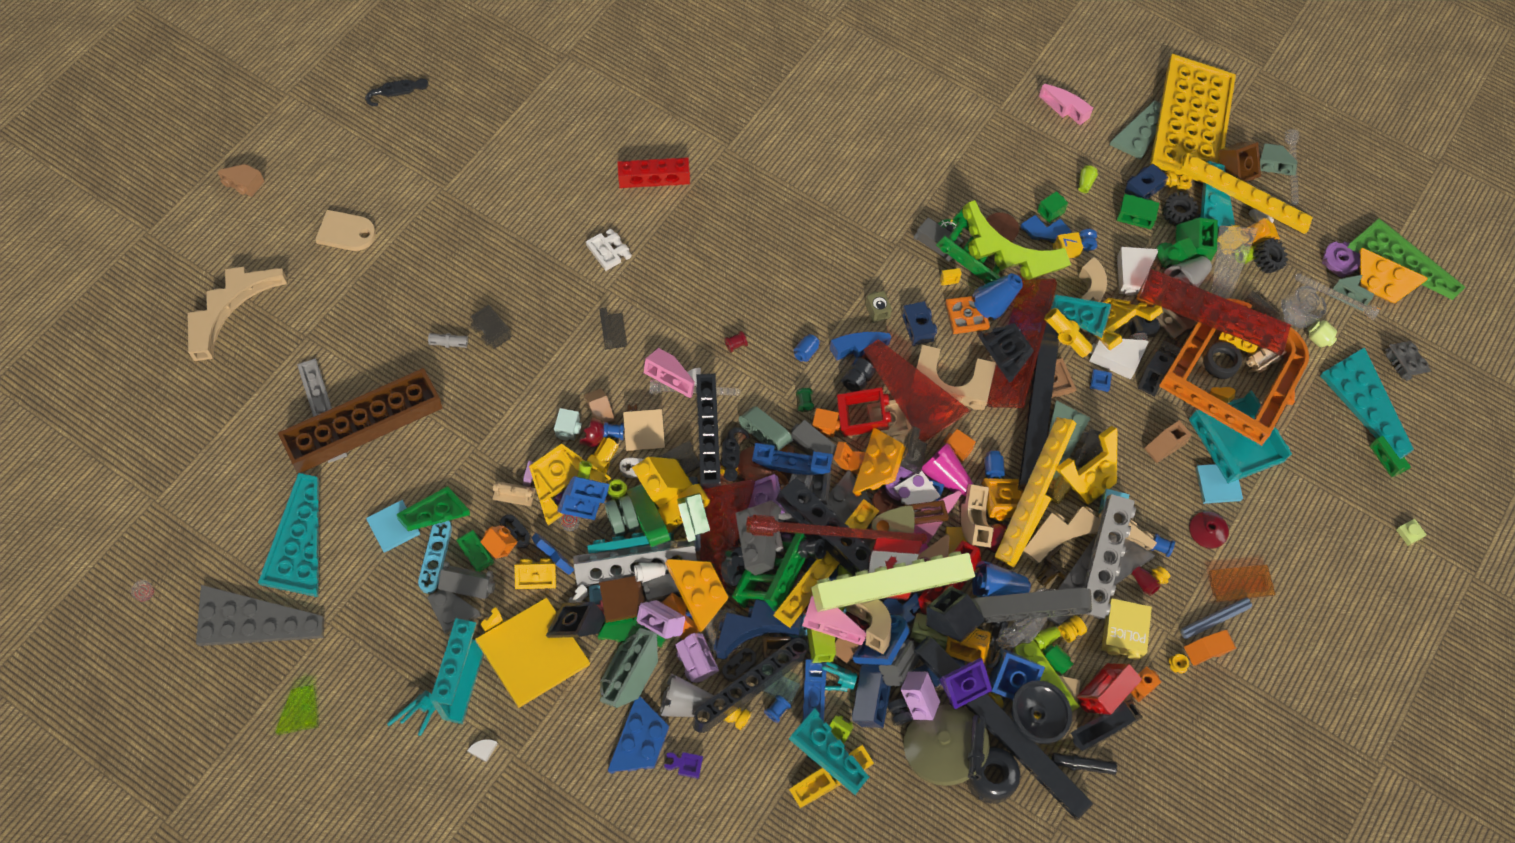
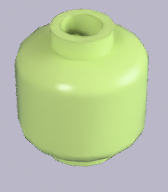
M1317 320L1308 329V338L1319 347H1330L1337 340L1335 337L1337 330L1326 320Z

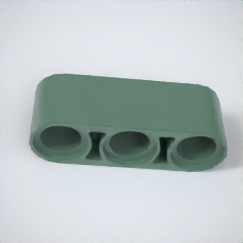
M753 406L739 416V423L746 431L761 443L775 446L776 451L781 450L792 441L790 433L783 426L756 406Z

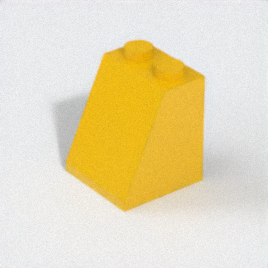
M647 457L632 467L646 492L659 508L693 485L676 459Z

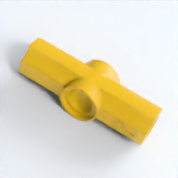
M1057 308L1051 309L1045 315L1044 319L1059 334L1058 340L1062 344L1070 345L1082 358L1093 350L1091 343L1079 332L1080 326L1078 323L1068 320Z
M603 438L594 455L591 454L587 461L606 474L610 461L619 445L610 438Z

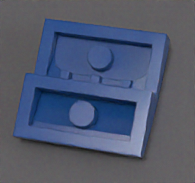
M574 476L562 496L557 511L562 514L595 520L599 504L605 502L610 484Z

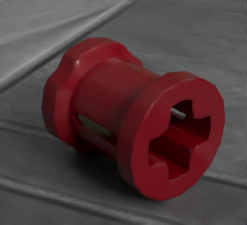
M738 331V334L732 337L724 338L725 345L730 353L741 346H748L743 331Z

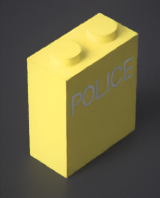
M1111 598L1109 604H1111L1108 616L1105 615L1102 651H1107L1110 655H1126L1133 660L1142 659L1148 649L1152 607Z

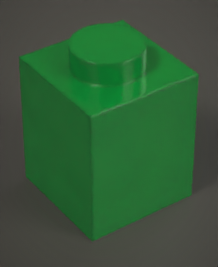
M1056 191L1040 202L1037 212L1048 223H1051L1065 213L1068 202L1065 197Z
M1190 238L1180 240L1165 250L1173 265L1185 262L1198 253Z

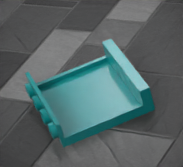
M1252 390L1245 397L1228 403V405L1253 419L1261 406L1259 399ZM1196 410L1189 418L1190 423L1228 484L1284 463L1292 455L1289 446L1284 442L1278 429L1275 427L1261 446L1201 410Z
M455 618L430 701L443 720L463 724L484 654L476 640L472 639L477 623Z

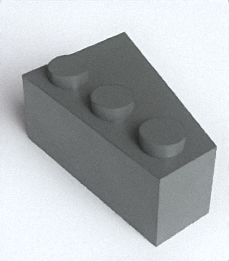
M772 500L736 513L745 569L754 575L774 569L777 544H775L776 534L779 532L778 519L782 508Z

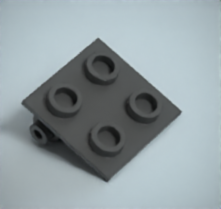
M1411 341L1390 344L1389 348L1385 350V355L1392 362L1393 366L1397 365L1395 370H1399L1397 371L1398 374L1405 381L1412 379L1413 375L1431 372L1428 362L1422 358L1417 346Z

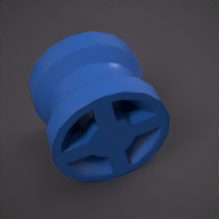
M1093 229L1080 231L1079 235L1083 245L1082 250L1091 251L1096 249L1097 241L1095 239L1097 238V232Z

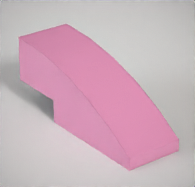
M1047 84L1042 85L1039 97L1062 118L1069 115L1079 125L1090 118L1093 107L1087 102L1061 88Z

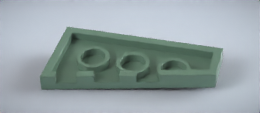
M1154 100L1110 142V146L1141 160L1156 134L1161 103Z

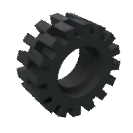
M1177 192L1173 195L1171 194L1162 209V214L1165 216L1164 219H1169V224L1174 222V226L1193 220L1198 206H1196L1197 202L1193 201L1194 198L1192 196L1189 198L1187 193L1184 196L1183 192H1180L1179 195ZM1174 206H1180L1186 210V213H1180L1174 209Z
M1271 238L1255 246L1256 248L1253 251L1256 253L1253 254V257H1256L1254 262L1258 263L1256 265L1258 268L1261 267L1260 271H1265L1267 274L1273 273L1287 265L1288 258L1285 256L1288 254L1284 252L1286 248L1285 246L1282 247V243H1278L1277 239Z

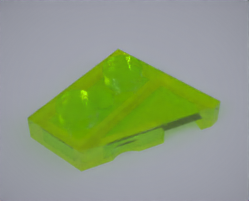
M314 685L291 690L275 730L277 735L319 727Z

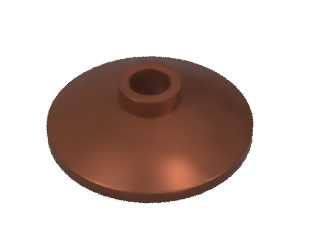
M755 446L746 448L740 453L738 472L749 482L768 477L775 471L753 463L752 458Z

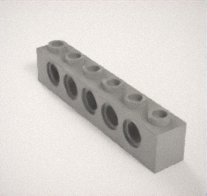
M1113 494L1108 495L1106 498L1083 588L1091 590L1092 612L1086 615L1102 619L1105 618V615L1108 616L1111 604H1109L1110 596L1114 595L1116 584H1114L1115 576L1118 577L1121 570L1119 560L1125 554V537H1129L1131 526H1129L1130 518H1133L1136 512L1134 500ZM1115 513L1120 514L1122 517L1120 524L1114 521ZM1110 532L1115 533L1117 536L1115 543H1112L1108 538ZM1105 552H1109L1112 555L1110 563L1104 560L1103 555ZM1100 571H1104L1107 575L1105 582L1100 581L1098 577ZM1096 590L1102 594V599L1099 602L1093 597V593Z
M688 539L668 541L654 547H650L648 544L573 556L577 586L583 584L585 587H589L599 582L635 576L634 566L631 565L633 562L653 563L651 561L656 558L660 559L656 563L664 564L665 574H670L665 562L675 555L680 556L675 560L697 561L694 541L688 542ZM613 565H619V566H620V567L617 568V569L611 568ZM593 568H599V569H600V570L597 571V572L591 571Z

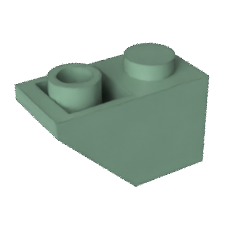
M1265 143L1260 159L1261 171L1295 176L1298 163L1284 146Z

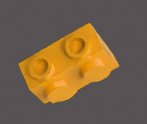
M983 479L982 486L989 487L986 509L990 518H996L997 520L1012 518L1024 492L1018 490L1019 479Z

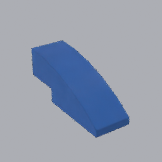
M883 332L853 333L831 340L830 350L837 361L851 354H854L855 358H861L866 352H875L888 346L891 335Z

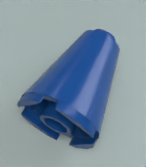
M1011 273L978 287L974 291L973 297L975 296L976 301L974 305L979 313L986 318L992 317L994 318L993 320L1001 317L1023 286L1022 279L1018 275Z
M980 561L976 567H979L978 573L974 572L975 577L972 580L973 595H977V598L1030 592L1031 583L1026 576L987 561Z

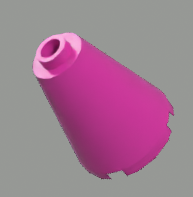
M948 443L920 468L925 475L934 481L944 484V487L953 493L960 491L964 497L967 494L968 484H973Z

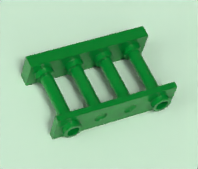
M962 208L953 218L958 224L949 238L944 236L936 246L943 253L951 256L983 280L985 284L999 279L1000 269L997 265L994 266L992 271L983 265L988 256L976 260L968 254V243L974 240V237L971 236L963 249L954 243L962 229L965 228L969 231L970 227L968 221L963 216Z
M796 532L792 542H782L783 548L787 552L784 558H775L774 566H780L776 575L762 573L754 575L745 569L732 595L742 608H746L749 599L765 600L773 611L778 610L787 598L806 559L800 557L798 552L799 542L806 538L803 533ZM758 582L771 583L767 592L754 591Z

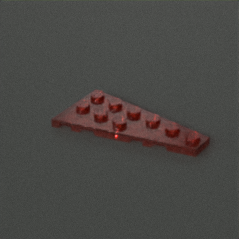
M879 339L863 349L922 443L971 411Z
M753 479L703 489L710 500L708 506L704 508L710 531L700 534V561L711 562L725 590L727 583L722 577L721 564L726 560L727 556H724L726 551L731 547H738L740 536L736 513L748 509L755 486Z

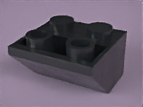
M952 586L947 588L927 606L926 626L960 643L984 622V617L969 595Z

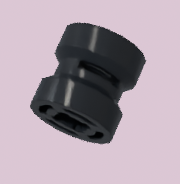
M803 538L799 542L798 552L802 558L822 559L826 555L827 547L822 539L812 540L810 538Z
M905 698L894 700L887 705L888 711L893 716L891 720L894 726L913 720L911 712L907 709L908 705Z

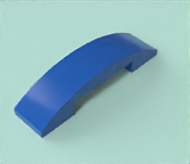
M755 443L752 461L781 472L815 475L830 472L833 454L813 451V456L776 451L773 445Z
M806 660L803 721L816 709L819 712V717L824 722L826 671L822 667L826 666L827 662L812 663V660Z

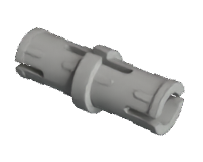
M429 333L428 344L445 346V348H467L468 336L451 335V333Z

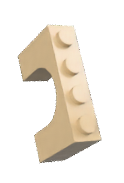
M922 345L911 392L919 396L933 397L939 401H949L955 405L969 406L974 410H984L996 363L977 358L971 381L964 386L954 387L945 384L937 374L936 367L941 349Z

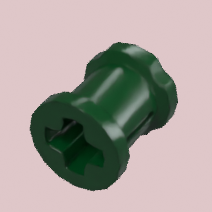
M801 388L796 391V396L799 399L798 411L810 412L814 410L811 397L813 390L811 388Z

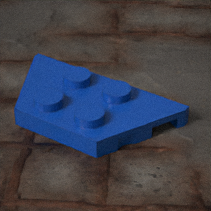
M640 696L633 703L608 768V773L612 774L626 770L635 771L641 768L651 769L656 766L669 731V726Z

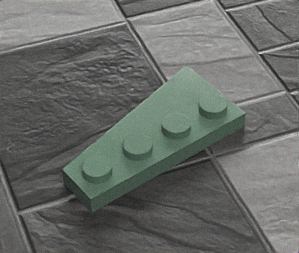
M1056 400L1049 433L1057 417L1071 419L1077 423L1058 464L1060 465L1070 457L1090 417ZM1055 471L1052 479L1057 481L1060 473Z

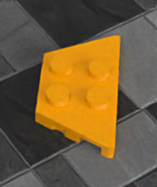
M1364 248L1359 250V273L1363 275L1359 286L1392 304L1398 302L1428 279L1417 272Z
M876 428L873 429L853 489L855 496L862 495L861 492L871 488L875 490L884 484L887 485L894 482L906 448L901 442Z
M669 559L665 564L699 632H702L729 597L711 562Z

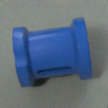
M604 423V438H620V440H624V423L620 425Z
M1156 533L1153 540L1157 544L1151 550H1157L1164 553L1166 557H1169L1174 549L1175 541L1166 540Z
M777 695L774 703L764 710V713L775 723H778L782 714L791 708L789 702L780 695Z

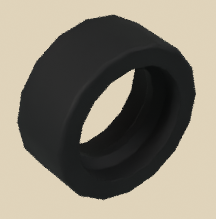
M1217 342L1209 348L1204 356L1203 363L1207 372L1213 377L1228 379L1236 374L1242 365L1243 358L1236 346L1227 342ZM1224 353L1228 355L1233 361L1232 368L1218 366L1213 361V354Z

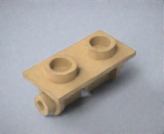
M1271 342L1262 348L1261 351L1248 357L1247 365L1252 367L1248 373L1255 371L1257 373L1263 372L1268 368V364L1280 361L1282 359L1280 356L1285 354L1286 351L1280 352L1279 344Z
M497 481L493 486V491H495L493 500L531 507L536 488Z

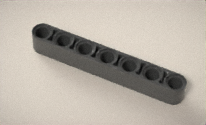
M1088 588L971 598L984 617V622L982 623L1078 615L1092 612L1091 590Z

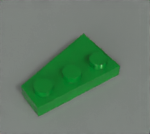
M447 486L396 515L407 531H412L469 516L470 510Z
M637 617L605 623L598 635V639L616 640V642L623 643L630 636L636 634L639 628L651 630L646 628L645 625L639 624ZM657 634V647L662 648L666 639Z

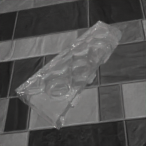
M1220 226L1211 298L1231 299L1258 228Z

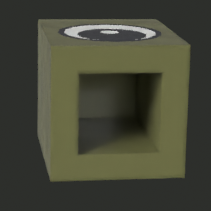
M884 291L873 292L867 296L865 306L873 323L891 317L892 308Z

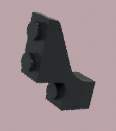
M1128 700L1121 703L1111 715L1104 714L1075 729L1070 734L1073 737L1072 740L1075 746L1081 749V751H1085L1098 746L1114 734L1124 731L1142 719L1143 716L1133 701Z

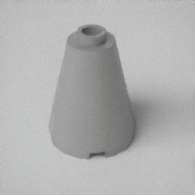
M1201 256L1167 268L1163 276L1165 275L1163 282L1167 291L1172 296L1177 295L1181 297L1182 300L1190 298L1211 271L1212 264L1210 260Z
M671 674L667 681V685H670V687H667L663 694L660 715L665 717H694L695 710L714 697V695Z

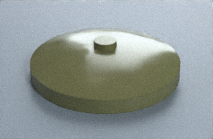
M947 704L938 706L933 720H913L904 737V752L908 764L914 773L929 783L942 786L956 785L969 780L968 753L971 746L972 717L976 714L964 707L954 709L952 705ZM986 728L984 731L983 754L985 755V761L982 762V767L985 764L989 753V738Z

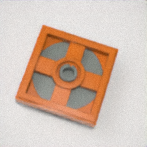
M975 296L946 299L945 304L953 334L989 330L988 318L979 313L974 305L976 301Z

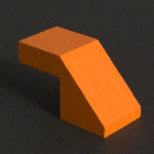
M838 442L833 459L842 469L850 470V472L858 475L866 452L852 451L846 442Z
M672 592L661 602L685 616L683 633L679 636L682 640L693 633L699 632L695 622L685 615L687 606L681 598Z
M1224 630L1203 637L1185 646L1184 649L1192 665L1196 666L1212 657H1220L1236 649V646L1228 630Z

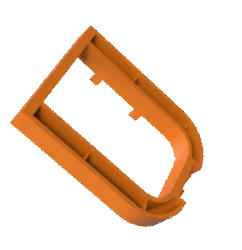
M1220 299L1211 303L1206 308L1159 387L1262 446L1273 431L1307 367L1309 351L1303 338L1289 325L1285 324L1283 328L1250 310L1252 305L1245 301ZM1225 322L1240 325L1270 343L1276 342L1279 344L1281 352L1286 351L1283 354V366L1254 419L1186 380L1217 327Z

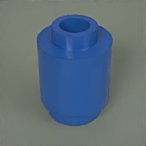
M812 334L804 336L793 350L795 358L801 362L809 361L819 348L820 342L818 338Z
M999 451L987 452L984 458L985 476L988 479H1001L1005 476L1003 456Z

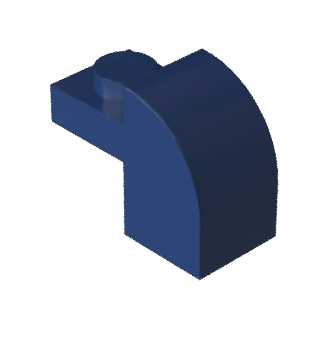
M916 592L904 605L893 598H887L883 604L890 615L902 616L909 626L914 621V614L920 609L918 600L920 595Z

